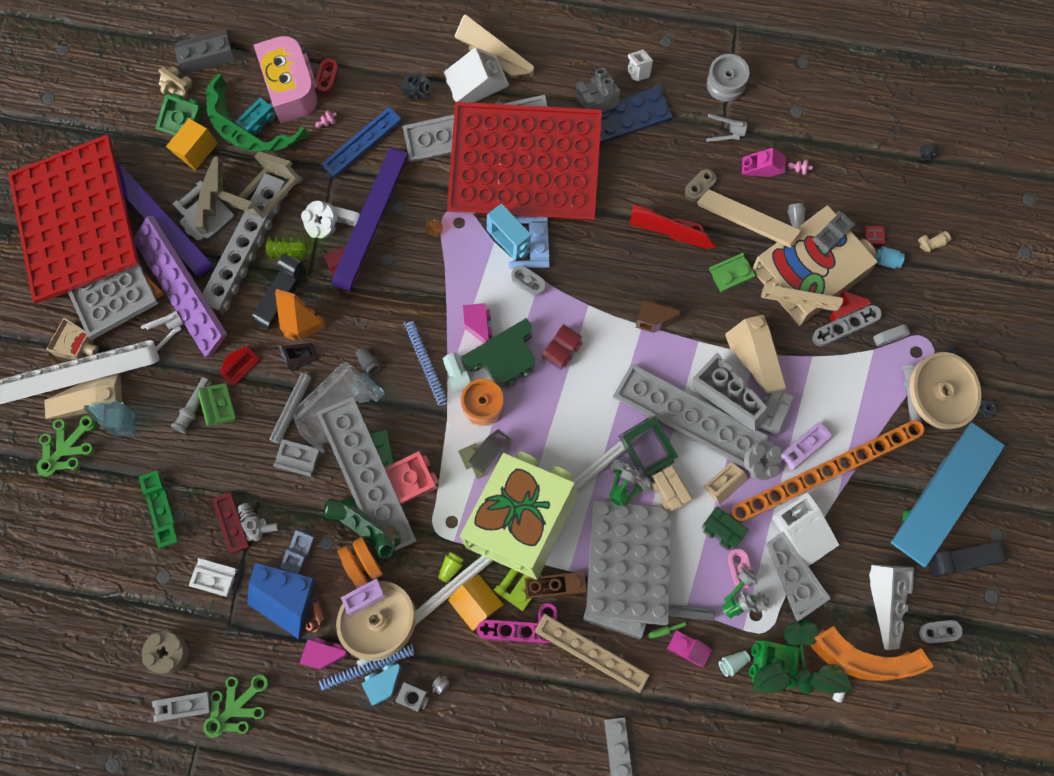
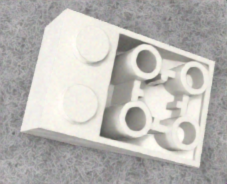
M808 493L771 518L779 530L785 533L807 566H810L839 546L821 510Z

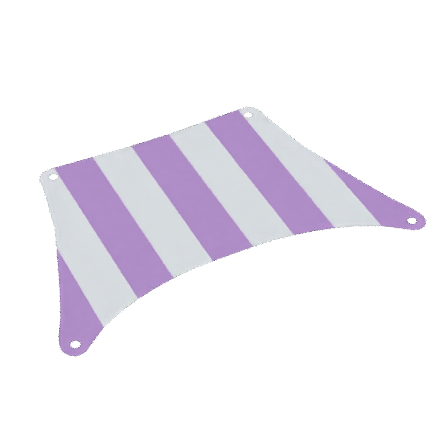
M446 212L442 217L441 243L445 264L447 355L458 353L462 362L461 356L483 344L465 329L463 305L485 303L486 309H490L491 320L487 321L488 327L492 328V338L523 319H528L532 326V338L525 342L535 358V368L531 376L525 379L523 377L520 378L513 387L500 388L503 393L504 411L498 421L489 426L475 425L466 418L461 405L463 390L456 393L453 392L447 372V424L436 504L432 516L434 530L439 536L464 544L459 536L503 453L512 457H516L518 452L527 453L538 460V468L551 472L554 466L560 467L570 472L575 479L620 441L618 435L648 418V416L613 398L631 363L728 414L696 392L693 387L694 376L718 352L722 360L731 366L732 371L745 382V385L761 401L763 400L766 392L756 382L747 367L745 368L741 364L742 361L737 355H734L730 349L661 330L652 333L635 328L637 323L615 317L589 306L546 282L543 294L532 296L512 282L511 272L514 268H509L508 263L515 260L491 239L473 214ZM461 217L465 220V225L463 228H456L453 225V221ZM519 275L517 278H518V279H523L524 276H523V275ZM534 285L532 288L537 290L539 286ZM565 324L582 335L581 342H583V345L578 352L574 351L570 356L573 359L568 367L564 366L560 370L543 359L542 354L560 327ZM919 335L910 336L875 350L845 355L814 357L777 355L786 390L781 392L793 396L794 399L778 435H773L759 428L757 430L769 436L767 441L778 446L781 449V453L819 421L833 436L792 471L788 468L789 465L784 460H781L779 474L768 480L755 479L748 470L737 465L745 472L747 481L721 504H718L703 486L732 461L660 423L678 455L674 459L675 463L672 465L693 498L689 504L671 513L669 604L714 609V620L752 633H764L775 624L786 593L766 545L768 541L782 533L771 518L805 494L741 523L749 531L736 549L746 552L758 584L753 583L747 589H740L733 599L737 598L739 600L743 590L748 594L752 593L754 596L758 595V592L760 595L765 594L766 598H769V606L766 607L768 611H761L762 618L759 621L751 620L749 617L750 611L743 612L732 619L723 611L722 605L726 603L724 598L729 596L737 587L733 582L727 562L728 554L732 550L729 549L728 551L719 545L720 541L715 537L710 538L703 533L704 529L701 526L716 506L730 515L732 508L736 504L877 438L907 396V389L903 386L905 377L902 366L917 365L923 358L934 354L932 343L927 338ZM914 346L920 347L922 356L919 358L912 357L910 354L911 348ZM462 362L470 382L476 379L492 381L484 368L476 372L469 371ZM652 428L642 434L637 439V442L632 445L644 468L666 455ZM474 443L477 444L484 460L483 463L479 464L484 477L479 479L476 478L472 468L466 470L458 452ZM627 451L615 459L625 460L627 464L632 466L631 468L637 471ZM794 452L790 454L794 460L798 458ZM858 452V453H857V455H858V457H859L860 459H863V458H864V456H865L864 453H862V452ZM765 457L760 459V462L763 464L765 463ZM840 460L841 466L848 468V463L845 460ZM610 464L577 490L579 496L545 565L573 573L585 572L586 577H588L593 501L611 502L609 493L613 487L616 475L612 473ZM662 466V467L659 468L657 471H658V473H659V472L663 471V470L666 469V468H664V466ZM823 468V473L826 476H831V471L828 468ZM855 470L807 492L824 517ZM806 476V482L811 485L814 484L813 478ZM622 477L619 478L617 488L622 486L625 480ZM628 482L626 489L629 491L628 495L635 489L631 482ZM788 485V489L790 492H797V489L794 485ZM653 489L650 493L647 491L644 494L638 492L629 502L632 505L664 508L660 501L662 499L659 492L655 493ZM771 493L772 500L779 501V495ZM753 501V506L756 509H762V504L759 501ZM736 509L737 517L744 518L743 510ZM455 516L458 519V525L455 528H448L445 524L447 517ZM734 557V562L740 563V558Z

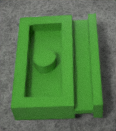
M744 253L709 268L721 293L755 278V274L745 259Z
M226 383L198 388L197 391L207 426L232 422L236 419Z

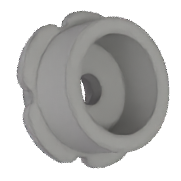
M439 676L433 682V692L442 695L450 685L447 676L443 678Z

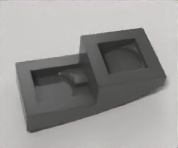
M840 212L812 241L827 253L852 229L855 223Z

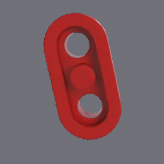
M325 59L319 66L315 81L317 84L316 89L321 94H328L334 88L338 74V65L333 59Z

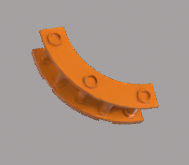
M834 626L826 631L822 630L819 632V635L815 637L817 642L810 645L819 657L829 665H839L846 671L847 675L864 680L885 681L920 674L934 667L922 648L912 653L908 651L900 656L890 658L864 653L847 642Z

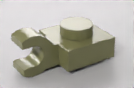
M474 443L459 450V455L466 470L472 468L477 479L484 477V473L479 465L484 460L477 444Z

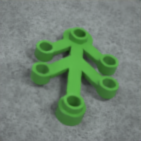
M88 415L82 417L79 423L80 426L66 441V422L61 419L55 420L53 428L56 430V451L51 456L53 438L49 434H42L39 442L43 445V458L37 464L38 473L44 477H49L56 470L79 469L81 463L76 458H70L66 462L58 461L62 456L80 454L89 456L94 452V447L89 443H84L78 447L72 446L85 432H92L97 428L96 419ZM89 420L90 423L87 426H85V421ZM59 423H62L61 428H57ZM49 437L48 442L44 443V439ZM89 446L90 450L88 452H85V448ZM76 461V465L71 467V463ZM48 463L49 467L44 470V465Z
M263 675L255 676L251 681V687L235 701L239 680L236 677H229L226 680V708L220 716L219 708L224 695L220 691H214L210 695L212 702L211 715L203 726L205 734L209 737H218L223 731L238 732L240 734L248 733L250 730L248 722L241 721L238 724L225 722L230 717L264 718L265 710L262 707H255L254 709H241V707L257 692H263L268 688V679ZM232 679H234L236 682L233 687L229 685V682ZM259 680L264 681V686L261 688L258 687ZM218 693L220 695V699L218 701H215L214 695ZM258 709L262 711V715L260 717H257L255 715V712ZM213 723H216L218 726L215 731L211 729ZM241 724L246 725V730L244 732L240 730Z

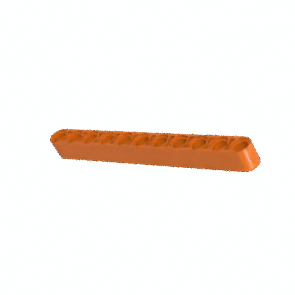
M910 421L736 504L732 508L730 516L739 523H744L915 441L924 433V427L919 421ZM909 427L915 429L916 435L910 433ZM892 435L898 437L899 443H895L892 440ZM875 444L881 445L882 451L876 450ZM857 453H864L865 460L860 459ZM840 460H845L848 463V468L842 467ZM823 468H828L831 471V476H826L823 473ZM806 476L812 477L814 484H808L805 479ZM789 484H792L796 487V493H792L789 491ZM771 493H777L779 501L772 500ZM753 501H759L762 504V509H756L753 506ZM736 509L743 510L745 517H737Z

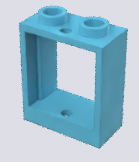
M501 203L487 214V231L517 261L519 258L523 259L529 254L531 234Z

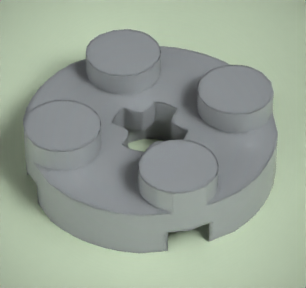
M760 440L754 442V445L748 448L745 453L744 465L746 470H749L753 478L759 480H768L776 477L779 474L781 465V449L769 441ZM765 457L764 464L760 462V459Z

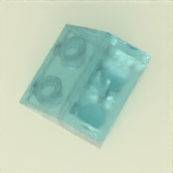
M114 401L106 405L101 402H93L91 405H84V409L114 436H134L135 413L124 405L123 402Z

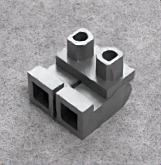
M605 68L595 70V77L591 78V83L584 84L583 81L575 83L577 98L584 109L602 110L603 113L617 107L620 102V90Z

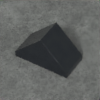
M311 343L279 347L283 359L291 372L318 360Z

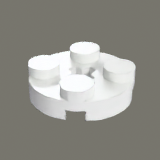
M314 201L301 214L304 227L311 237L327 238L334 233L336 229L334 227L335 221L338 220L335 208L330 203ZM319 216L323 218L321 219V224L318 222Z

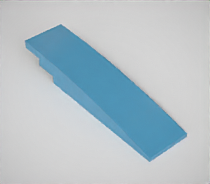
M971 422L948 456L940 464L892 539L891 544L923 567H926L1005 445Z

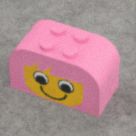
M280 36L254 44L267 89L280 123L301 118L313 112L317 105V95L315 92L317 84L307 54L302 53L298 42L291 37Z

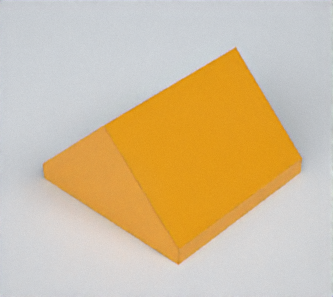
M188 119L166 147L193 170H196L218 142L207 128Z
M479 574L462 584L448 599L472 631L477 628L481 621L487 620L504 606Z

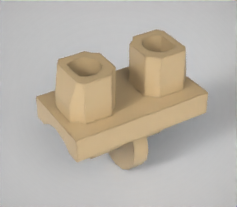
M164 67L160 68L161 78L159 85L162 86L161 92L165 95L176 93L184 96L183 99L188 97L187 90L192 87V80L187 76L179 79V72L174 67L168 70Z

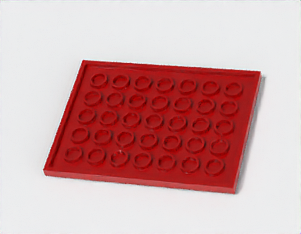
M455 102L447 212L488 214L502 203L513 216L595 221L602 110Z

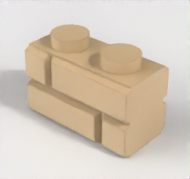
M673 465L652 476V489L655 493L659 492L662 497L660 500L662 506L666 510L670 509L671 513L693 500Z

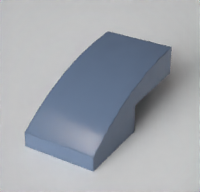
M297 529L289 549L286 550L280 568L291 573L300 574L316 536Z

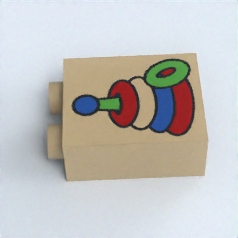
M827 205L797 227V229L801 230L802 235L791 248L777 242L757 257L752 270L764 285L839 297L843 291H848L868 276L878 261L875 259L876 251L874 247L865 239L859 241L851 231L827 253L812 241L840 213V211L834 213ZM778 301L799 326L822 310V308Z

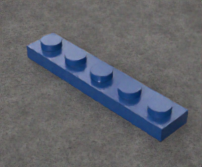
M388 107L321 164L322 167L335 179L402 122L401 118Z

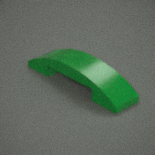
M156 470L140 476L139 481L155 528L153 532L158 549L178 543L174 515L159 471Z

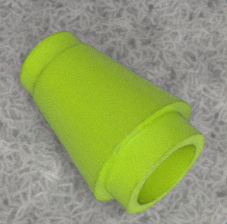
M450 552L448 556H445L438 578L448 583L463 566L462 562L464 559Z

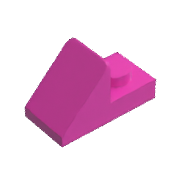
M677 630L667 647L669 651L704 668L712 649L699 640H694Z

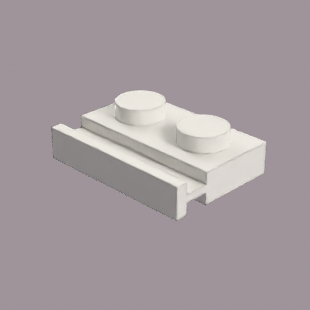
M198 558V563L194 569L189 586L228 597L237 569Z

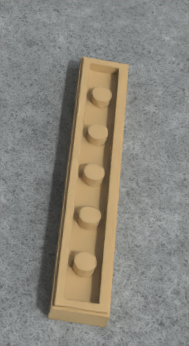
M709 189L698 200V206L791 248L802 235L801 230Z
M546 614L543 615L534 631L638 693H641L649 677V674Z

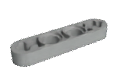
M871 305L820 327L812 336L813 343L820 347L826 346L873 325L880 319L881 310L879 307ZM869 312L876 314L874 318L870 316L866 318V320H864V317L867 316ZM857 318L860 321V325L857 327L853 326L850 323V319ZM836 325L841 326L843 333H835L833 327ZM829 331L830 335L826 336L824 341L822 339L817 338L819 336V333L822 336L827 334Z

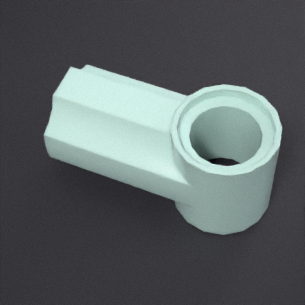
M451 353L446 355L443 361L449 375L448 379L452 390L456 393L462 391L470 383L467 371L463 368L459 354Z

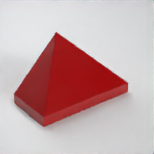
M245 346L226 355L220 374L234 386L260 359Z

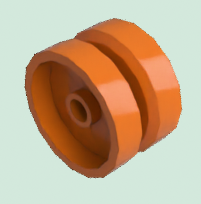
M476 379L463 389L461 405L466 418L478 426H489L498 421L504 411V399L500 387L495 382L488 379Z
M363 537L353 541V547L357 554H354L347 545L337 550L346 573L357 588L368 582L364 573L365 570L372 579H377L383 575L378 562Z

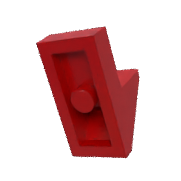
M843 291L839 296L843 298V305H841L838 311H833L829 318L834 322L868 307L871 302L869 299Z

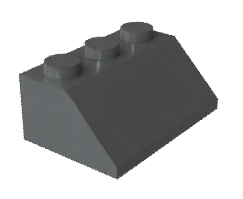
M227 29L175 43L174 50L177 62L184 75L235 61Z

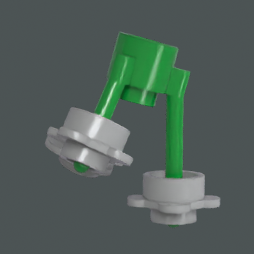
M617 459L610 464L612 473L616 475L613 487L609 493V499L614 504L623 507L624 504L628 505L638 492L644 494L646 491L649 493L652 491L650 488L651 481L647 477H641V475L637 474L638 472L631 468L632 466L627 464L625 460ZM622 477L625 480L622 486L617 488L619 478ZM628 482L633 483L635 487L630 495H628L629 491L626 489Z
M740 567L741 573L738 577L741 582L729 596L724 598L726 603L722 605L723 611L730 619L750 610L754 612L758 610L759 612L763 610L768 611L766 607L769 606V598H766L765 594L760 595L759 592L757 593L758 595L754 596L752 593L748 594L743 590L739 600L737 598L733 599L744 584L749 587L753 583L758 584L753 570L748 568L744 570Z

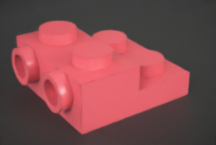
M419 451L385 468L400 504L437 489L436 483L439 481L435 473H430L428 466L431 464L427 456H422Z

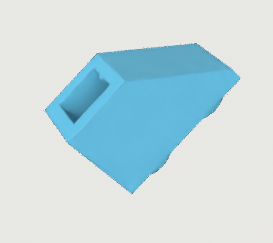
M390 663L383 667L384 671L378 675L374 672L365 677L366 681L361 684L372 706H376L394 695L402 669L400 664L394 665V663Z

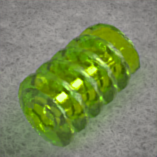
M268 237L266 256L267 258L270 257L271 260H275L276 257L279 260L286 253L304 261L306 259V241L301 242V238L298 237L297 241L294 242L293 237H290L289 242H287L286 238L283 237L282 242H279L278 237H275L274 242H272L271 237Z

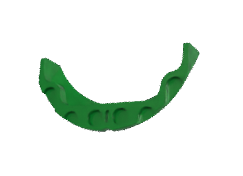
M218 73L207 86V113L216 131L233 145L249 151L267 152L279 150L309 138L306 128L301 126L298 132L291 137L279 135L270 142L259 140L237 126L231 119L225 102L226 83L223 76Z

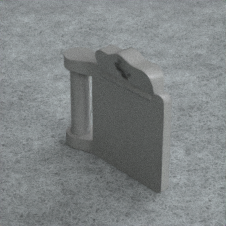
M201 180L181 200H176L172 203L184 216L180 220V224L185 228L187 235L195 238L198 242L204 238L210 239L234 218V214L216 198L215 216H208V233L201 234L196 229L198 201L187 210H185L184 206L200 194L203 184Z

